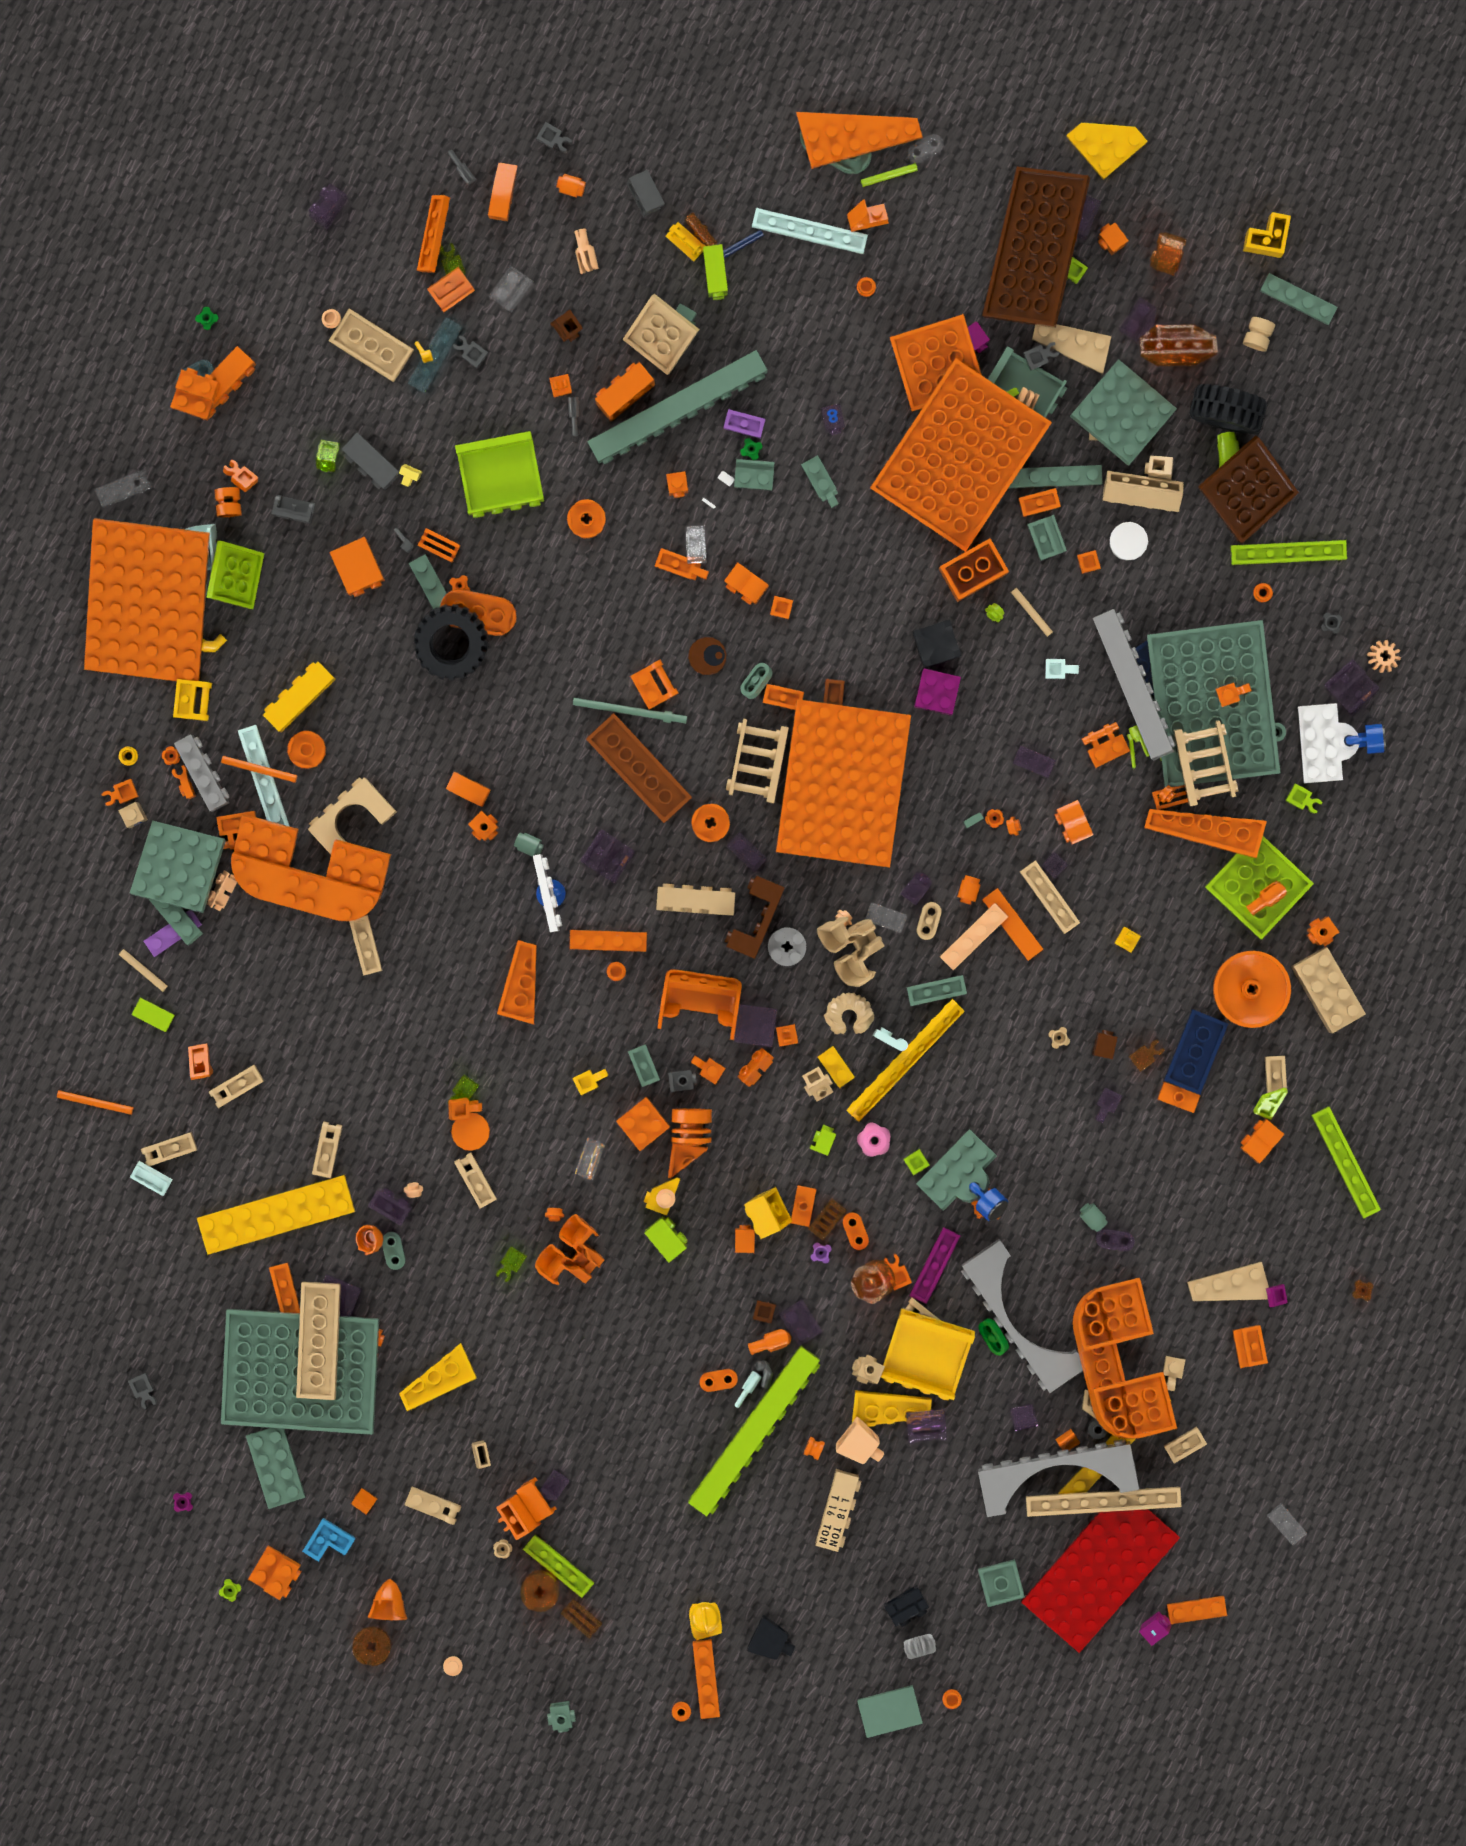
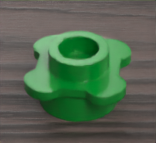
M204 307L201 314L195 317L196 322L201 323L205 330H210L211 326L219 319L218 315L213 314L209 307Z
M751 438L745 439L744 448L740 451L741 455L757 460L762 444L752 441Z

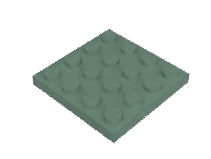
M1118 359L1070 417L1129 466L1177 408Z
M152 820L130 894L204 913L226 840Z

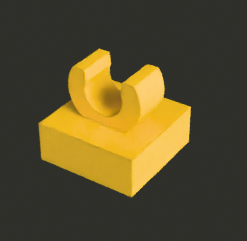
M1123 927L1115 944L1132 953L1141 936Z

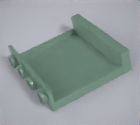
M1007 346L988 380L1006 392L1017 388L1020 394L1022 387L1033 391L1034 394H1039L1040 396L1033 410L1045 418L1048 413L1053 414L1058 405L1055 403L1057 397L1062 398L1067 390V387H1065L1067 381L1064 380L1063 382L1039 367L1030 371L1026 359L1015 354L1014 350Z

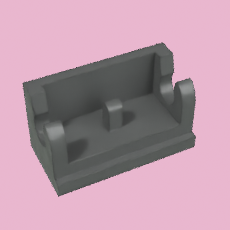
M648 170L628 179L626 184L643 218L664 206L665 203Z
M278 495L275 497L271 514L276 517L311 524L315 503Z

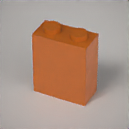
M365 537L330 552L349 596L354 595V597H358L365 593V589L369 587L376 589L382 586L381 582L385 581Z

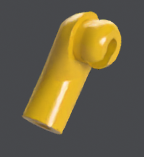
M221 634L214 641L203 639L202 651L214 653L218 651L227 639Z

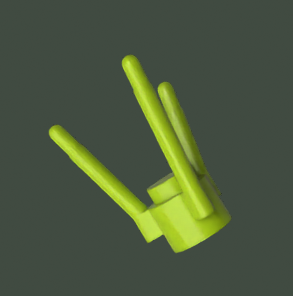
M1137 725L1129 728L1130 734L1127 735L1132 768H1136L1133 740L1135 743L1140 742L1145 755L1149 756Z

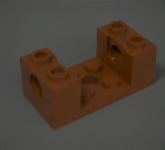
M756 876L755 879L751 878L747 889L750 890L749 894L770 904L769 906L765 905L761 913V916L764 917L762 923L757 922L753 932L757 934L754 938L734 929L733 932H728L724 941L728 943L726 947L754 959L785 887L759 876Z

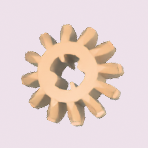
M1385 640L1383 645L1378 641L1376 646L1372 645L1370 647L1373 652L1367 653V656L1373 657V659L1368 661L1369 664L1375 662L1373 670L1379 667L1380 673H1383L1385 669L1387 672L1392 671L1391 666L1394 668L1398 666L1395 661H1399L1401 657L1395 656V654L1400 652L1399 649L1393 650L1395 643L1388 647V640ZM1385 652V655L1388 656V659H1385L1383 661V658L1380 657V654H1383Z

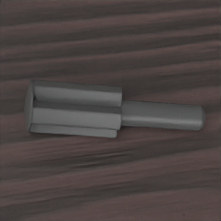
M449 150L448 154L456 164V169L467 186L474 183L476 178L466 164L461 163L453 150Z
M569 397L568 408L569 418L572 421V436L577 437L579 397Z

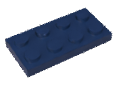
M1192 1009L1164 1081L1200 1095L1228 1023Z

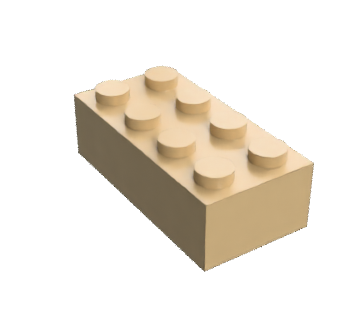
M1327 947L1318 950L1291 966L1329 1033L1338 1031L1366 1014Z

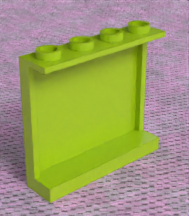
M531 431L455 445L469 516L473 515V518L483 517L486 512L499 514L503 513V509L510 508L511 511L520 510L522 505L527 504L530 507L540 506V502L544 501Z

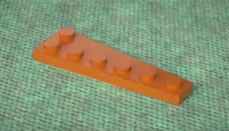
M1149 809L1144 828L1257 858L1267 821Z

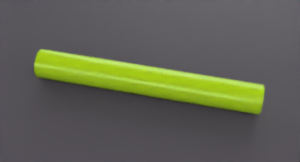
M916 163L861 179L862 187L918 171Z

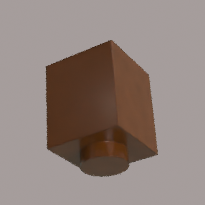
M1102 1030V1033L1097 1032L1092 1055L1113 1059L1118 1038L1113 1036L1114 1032Z

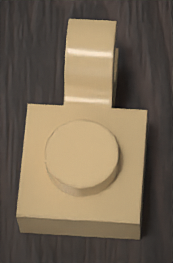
M1165 1357L1163 1373L1165 1376H1168L1166 1382L1168 1390L1175 1391L1176 1378L1182 1379L1185 1359Z

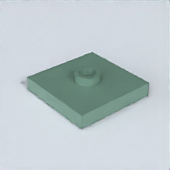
M1015 1559L978 1569L988 1607L1025 1598Z

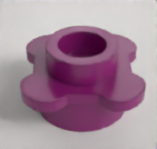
M189 1492L185 1494L175 1493L173 1496L175 1500L174 1510L176 1512L191 1511L193 1508L191 1504L192 1494Z

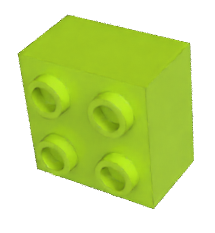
M662 1216L648 1227L644 1234L670 1263L687 1248V1238L681 1231L679 1233L675 1231V1224L669 1217L665 1218Z

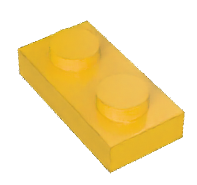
M834 1046L818 1056L839 1088L855 1078Z

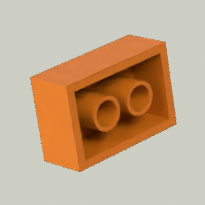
M640 362L637 364L632 363L627 367L626 373L622 377L618 375L611 381L612 385L607 389L604 387L597 392V397L595 398L596 405L612 422L653 388L655 381Z
M991 538L939 567V571L957 602L1009 573Z

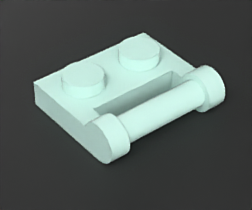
M884 1028L875 1030L874 1037L900 1051L907 1049L908 1043L904 1039L896 1040L892 1038L891 1035L893 1033Z

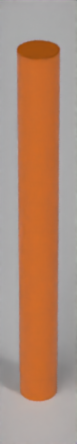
M223 756L221 760L223 764L295 783L297 780V775L226 756Z
M59 1090L57 1093V1098L130 1115H132L134 1108Z

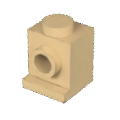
M1150 456L1149 463H1145V474L1152 478L1172 480L1173 457Z

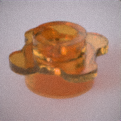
M1357 1280L1354 1283L1356 1287L1352 1293L1353 1297L1369 1301L1373 1284Z

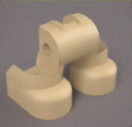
M839 917L835 921L826 922L817 928V934L828 951L837 953L850 943H853L856 948L851 955L846 954L834 961L835 970L841 980L849 986L860 987L873 979L876 972L869 970L863 961L883 948L884 944L882 938L876 936L874 932L876 926L872 920H862L848 929L844 925L848 921V917Z

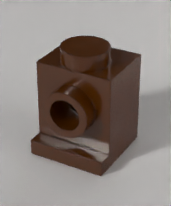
M568 310L550 323L564 342L568 339L570 342L580 336L578 332L583 329L571 310Z

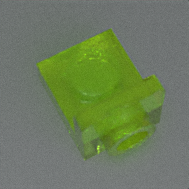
M320 440L316 455L317 469L324 472H335L340 443Z

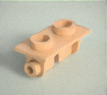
M225 870L218 875L215 882L217 885L214 891H210L207 905L211 908L214 906V909L221 911L222 908L224 909L230 897L224 894L225 890L232 893L237 884L234 875L231 874L229 877V873Z

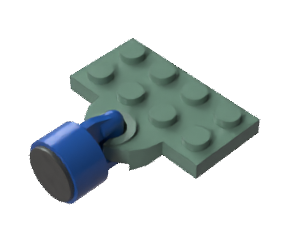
M970 1129L916 1183L943 1211L956 1198L967 1203L978 1201L976 1210L987 1221H994L1008 1207V1200L996 1188L988 1191L990 1181L984 1169L997 1155Z

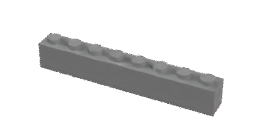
M1112 609L1094 617V623L1150 758L1154 761L1175 752L1173 749L1176 746L1172 735L1168 736L1166 732L1168 728L1165 718H1161L1159 715V711H1161L1160 705L1151 696L1154 693L1150 682L1146 683L1144 676H1146L1143 665L1139 666L1136 660L1139 658L1135 647L1131 648L1129 643L1132 640L1128 630L1124 631L1122 623L1125 622L1121 612L1117 613L1115 609Z

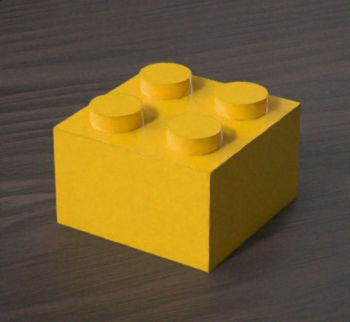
M776 1187L755 1196L744 1204L745 1212L751 1218L754 1224V1231L760 1236V1239L782 1230L792 1222Z

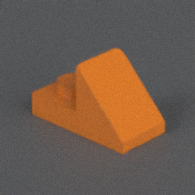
M865 199L847 214L851 232L889 224L885 205L880 204L867 207Z
M207 1043L188 1047L191 1080L210 1077L213 1069L210 1065Z

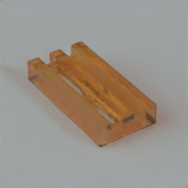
M574 1598L560 1613L589 1639L602 1625L596 1617ZM572 1605L576 1606L582 1613H584V1614H585L590 1620H592L596 1625H595V1626L591 1625L586 1619H584V1618H583L578 1612H576L571 1606H572ZM567 1611H570L576 1618H578V1619H579L584 1625H586L591 1631L588 1632V1631H587L583 1626H581L575 1619H573V1618L567 1613Z

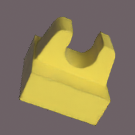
M404 464L399 474L404 475L401 484L409 487L412 480L417 481L420 479L422 471Z

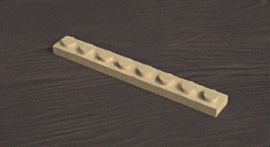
M1180 1487L1139 1489L1120 1493V1490L1026 1496L1027 1517L1182 1507Z

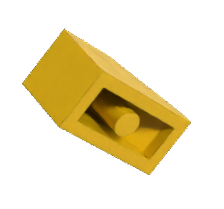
M676 1177L652 1188L651 1192L647 1191L643 1201L647 1203L645 1208L667 1215L670 1208L660 1207L656 1202V1196L662 1189H669L675 1195L680 1178Z

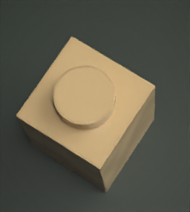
M138 802L118 810L127 828H132L148 820Z

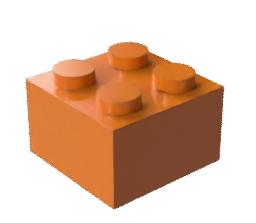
M647 1096L616 1120L639 1151L670 1128V1125Z

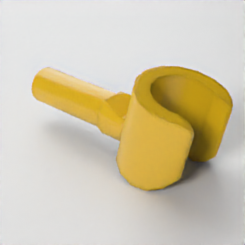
M418 341L414 344L419 350L423 363L433 361L430 349L424 351Z

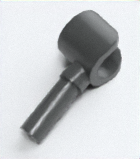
M398 527L395 528V533L403 541L400 548L410 553L413 549V544L403 536Z

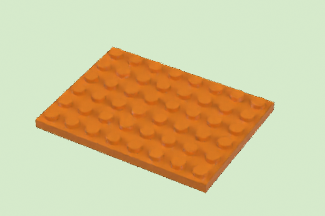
M955 358L870 488L966 552L1052 422Z
M93 519L84 670L177 681V679L200 680L210 533Z
M797 699L776 852L890 868L911 715Z

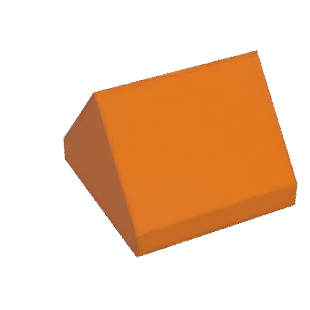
M1072 1429L1055 1439L1062 1450L1070 1451L1080 1444Z
M361 1488L351 1504L367 1515L377 1498Z

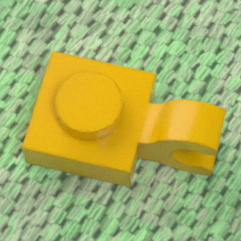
M606 1069L595 1074L588 1070L574 1077L573 1080L580 1095H583L599 1087L597 1081L607 1077L608 1073Z

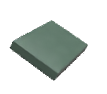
M913 1685L857 1699L867 1738L923 1724Z

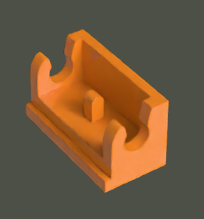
M535 1477L524 1483L516 1492L538 1523L552 1515L557 1508L555 1506L549 1507L535 1486V1482L538 1481Z

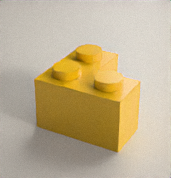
M1272 212L1268 217L1266 231L1249 228L1246 232L1243 251L1281 258L1285 251L1291 216Z

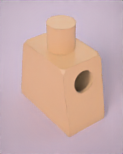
M859 1417L855 1418L836 1443L837 1453L861 1464H865L869 1457L879 1462L884 1455V1452L877 1448L880 1444L878 1435Z

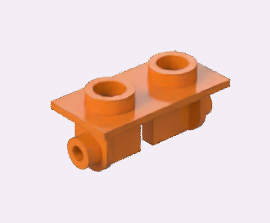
M763 1048L757 1050L752 1055V1060L748 1065L741 1068L738 1078L749 1087L754 1085L762 1076L757 1070L760 1068L765 1072L773 1063L774 1057Z

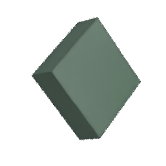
M977 813L963 821V824L967 829L984 818L981 813Z

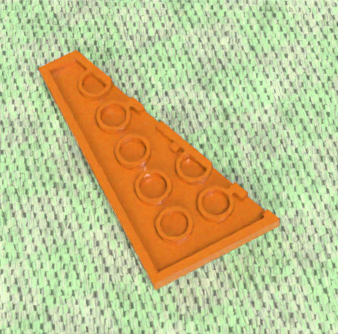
M796 112L811 169L923 137L918 118Z

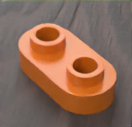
M854 1212L846 1214L843 1218V1226L850 1245L856 1250H862L869 1242L862 1219ZM850 1219L856 1220L854 1226L849 1225ZM857 1237L863 1239L861 1244L855 1242Z
M732 1369L706 1372L700 1378V1386L707 1392L730 1389L737 1384L738 1376ZM730 1376L732 1380L731 1382H726L724 1378ZM711 1379L713 1384L708 1386L705 1381Z

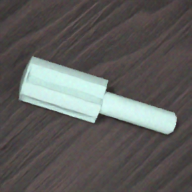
M752 1371L742 1387L744 1390L736 1401L735 1407L739 1408L748 1393L752 1394L762 1378L757 1372Z

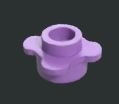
M818 1242L814 1243L811 1259L828 1263L831 1246L820 1245Z

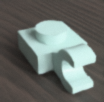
M1046 659L1045 679H1065V673H1079V665H1065V659Z

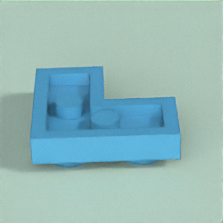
M323 1518L302 1552L319 1562L328 1546L346 1555L356 1538Z

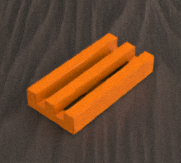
M427 528L418 543L419 547L450 562H453L461 546ZM427 535H432L454 546L455 549L452 550L428 538ZM424 541L451 553V557L423 544Z
M1185 785L1175 786L1176 789L1185 787ZM1162 790L1152 792L1156 810L1188 802V798L1160 806L1161 798H1158L1157 795ZM1186 791L1176 793L1174 798L1186 795L1187 793Z

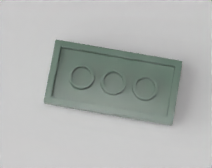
M267 1428L246 1435L268 1509L305 1498L304 1489L285 1429Z

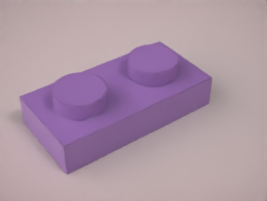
M728 409L723 429L761 438L765 419Z

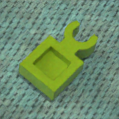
M1294 784L1285 800L1301 810L1307 806L1311 813H1317V810L1312 807L1313 803L1322 804L1321 800L1310 798L1312 792L1297 784Z

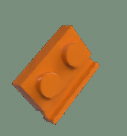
M459 266L427 288L443 312L475 291Z
M1260 1325L1232 1330L1240 1369L1268 1363Z

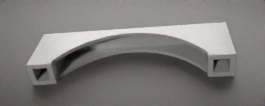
M998 1239L963 1263L961 1266L964 1269L961 1272L966 1280L971 1279L975 1285L972 1288L978 1296L982 1294L986 1300L983 1304L989 1312L993 1310L996 1315L993 1319L1000 1328L1004 1326L1007 1331L1005 1336L1009 1342H1015L1018 1347L1016 1352L1020 1358H1026L1029 1362L1027 1368L1031 1374L1038 1375L1040 1380L1037 1382L1043 1391L1047 1389L1051 1393L1083 1371L1079 1353L1076 1349L1072 1352H1061L1040 1347L1024 1338L1013 1327L1004 1310L1001 1294L1003 1270L1007 1259L1011 1255L1000 1239Z
M1126 1439L1116 1440L1111 1445L1099 1443L1094 1448L1089 1449L1087 1446H1082L1072 1452L1061 1450L1056 1455L1051 1456L1050 1453L1038 1455L1039 1458L1031 1459L1030 1456L1022 1457L1018 1462L1006 1460L1000 1462L1001 1465L993 1466V1463L984 1464L978 1470L987 1517L1006 1514V1506L1009 1500L1025 1480L1038 1471L1057 1465H1076L1094 1470L1112 1481L1120 1489V1493L1139 1490L1130 1441L1126 1442Z

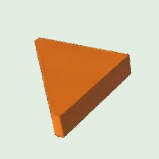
M672 1143L668 1178H672L707 1151L708 1147Z

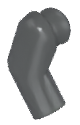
M758 1360L755 1367L763 1373L761 1387L768 1389L773 1377L772 1369L766 1360Z

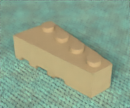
M663 884V887H658L656 910L734 916L735 892H731V888H720V891H712L713 887L701 886V890H695L690 885L674 888V884Z

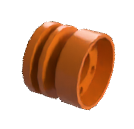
M672 1109V1122L680 1124V1128L672 1129V1133H680V1136L672 1137V1142L687 1146L711 1143V1137H703V1134L711 1133V1129L703 1128V1124L712 1122V1109Z

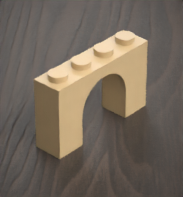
M365 777L363 779L358 778L352 784L353 788L349 792L345 790L338 796L339 801L335 805L332 803L323 810L325 813L320 818L317 816L309 823L311 827L308 830L330 854L336 839L346 842L337 828L338 816L344 808L350 805H362L382 825L397 812Z

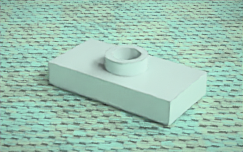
M141 1161L137 1163L130 1176L133 1180L162 1196L165 1195L173 1180Z

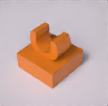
M568 374L549 378L553 397L572 394Z
M795 1024L776 1028L779 1047L798 1043Z

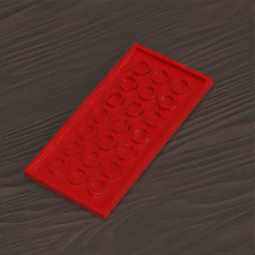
M1149 1509L1099 1512L1031 1589L1021 1603L1080 1653L1180 1537Z

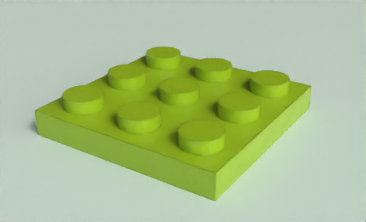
M217 541L206 598L253 609L264 553L224 541Z

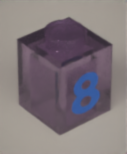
M840 404L822 407L821 414L825 433L830 432V435L841 433V429H844L845 425Z

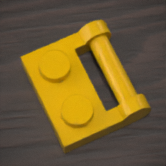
M177 679L173 717L208 721L209 691L212 689V683ZM199 687L202 688L200 713L194 714L196 689Z

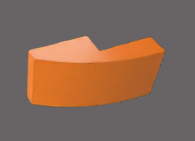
M457 772L453 773L446 787L447 790L483 807L491 791L489 788Z

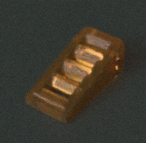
M831 1198L808 1229L824 1241L847 1209ZM831 1205L840 1211L838 1215L829 1208ZM826 1211L830 1213L833 1217H835V1219L831 1220L829 1217H827L825 1215ZM823 1218L830 1223L829 1227L822 1223L820 1219ZM817 1224L825 1229V1232H821L815 1226Z

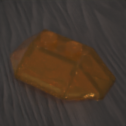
M1194 324L1155 325L1139 338L1140 356L1156 366L1197 365L1218 354L1216 336L1209 334L1206 330Z

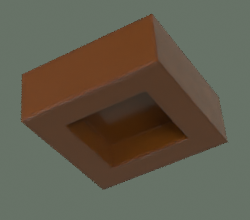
M757 1300L753 1319L772 1323L776 1304Z

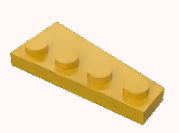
M462 1343L399 1393L407 1411L477 1379Z
M855 1390L852 1422L856 1417H859L868 1427H872L878 1424H894L900 1421L909 1422L930 1419L932 1398Z

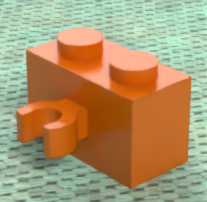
M518 1494L513 1495L496 1507L502 1516L498 1522L505 1521L507 1527L503 1530L508 1531L510 1529L516 1540L527 1535L541 1524L535 1521Z

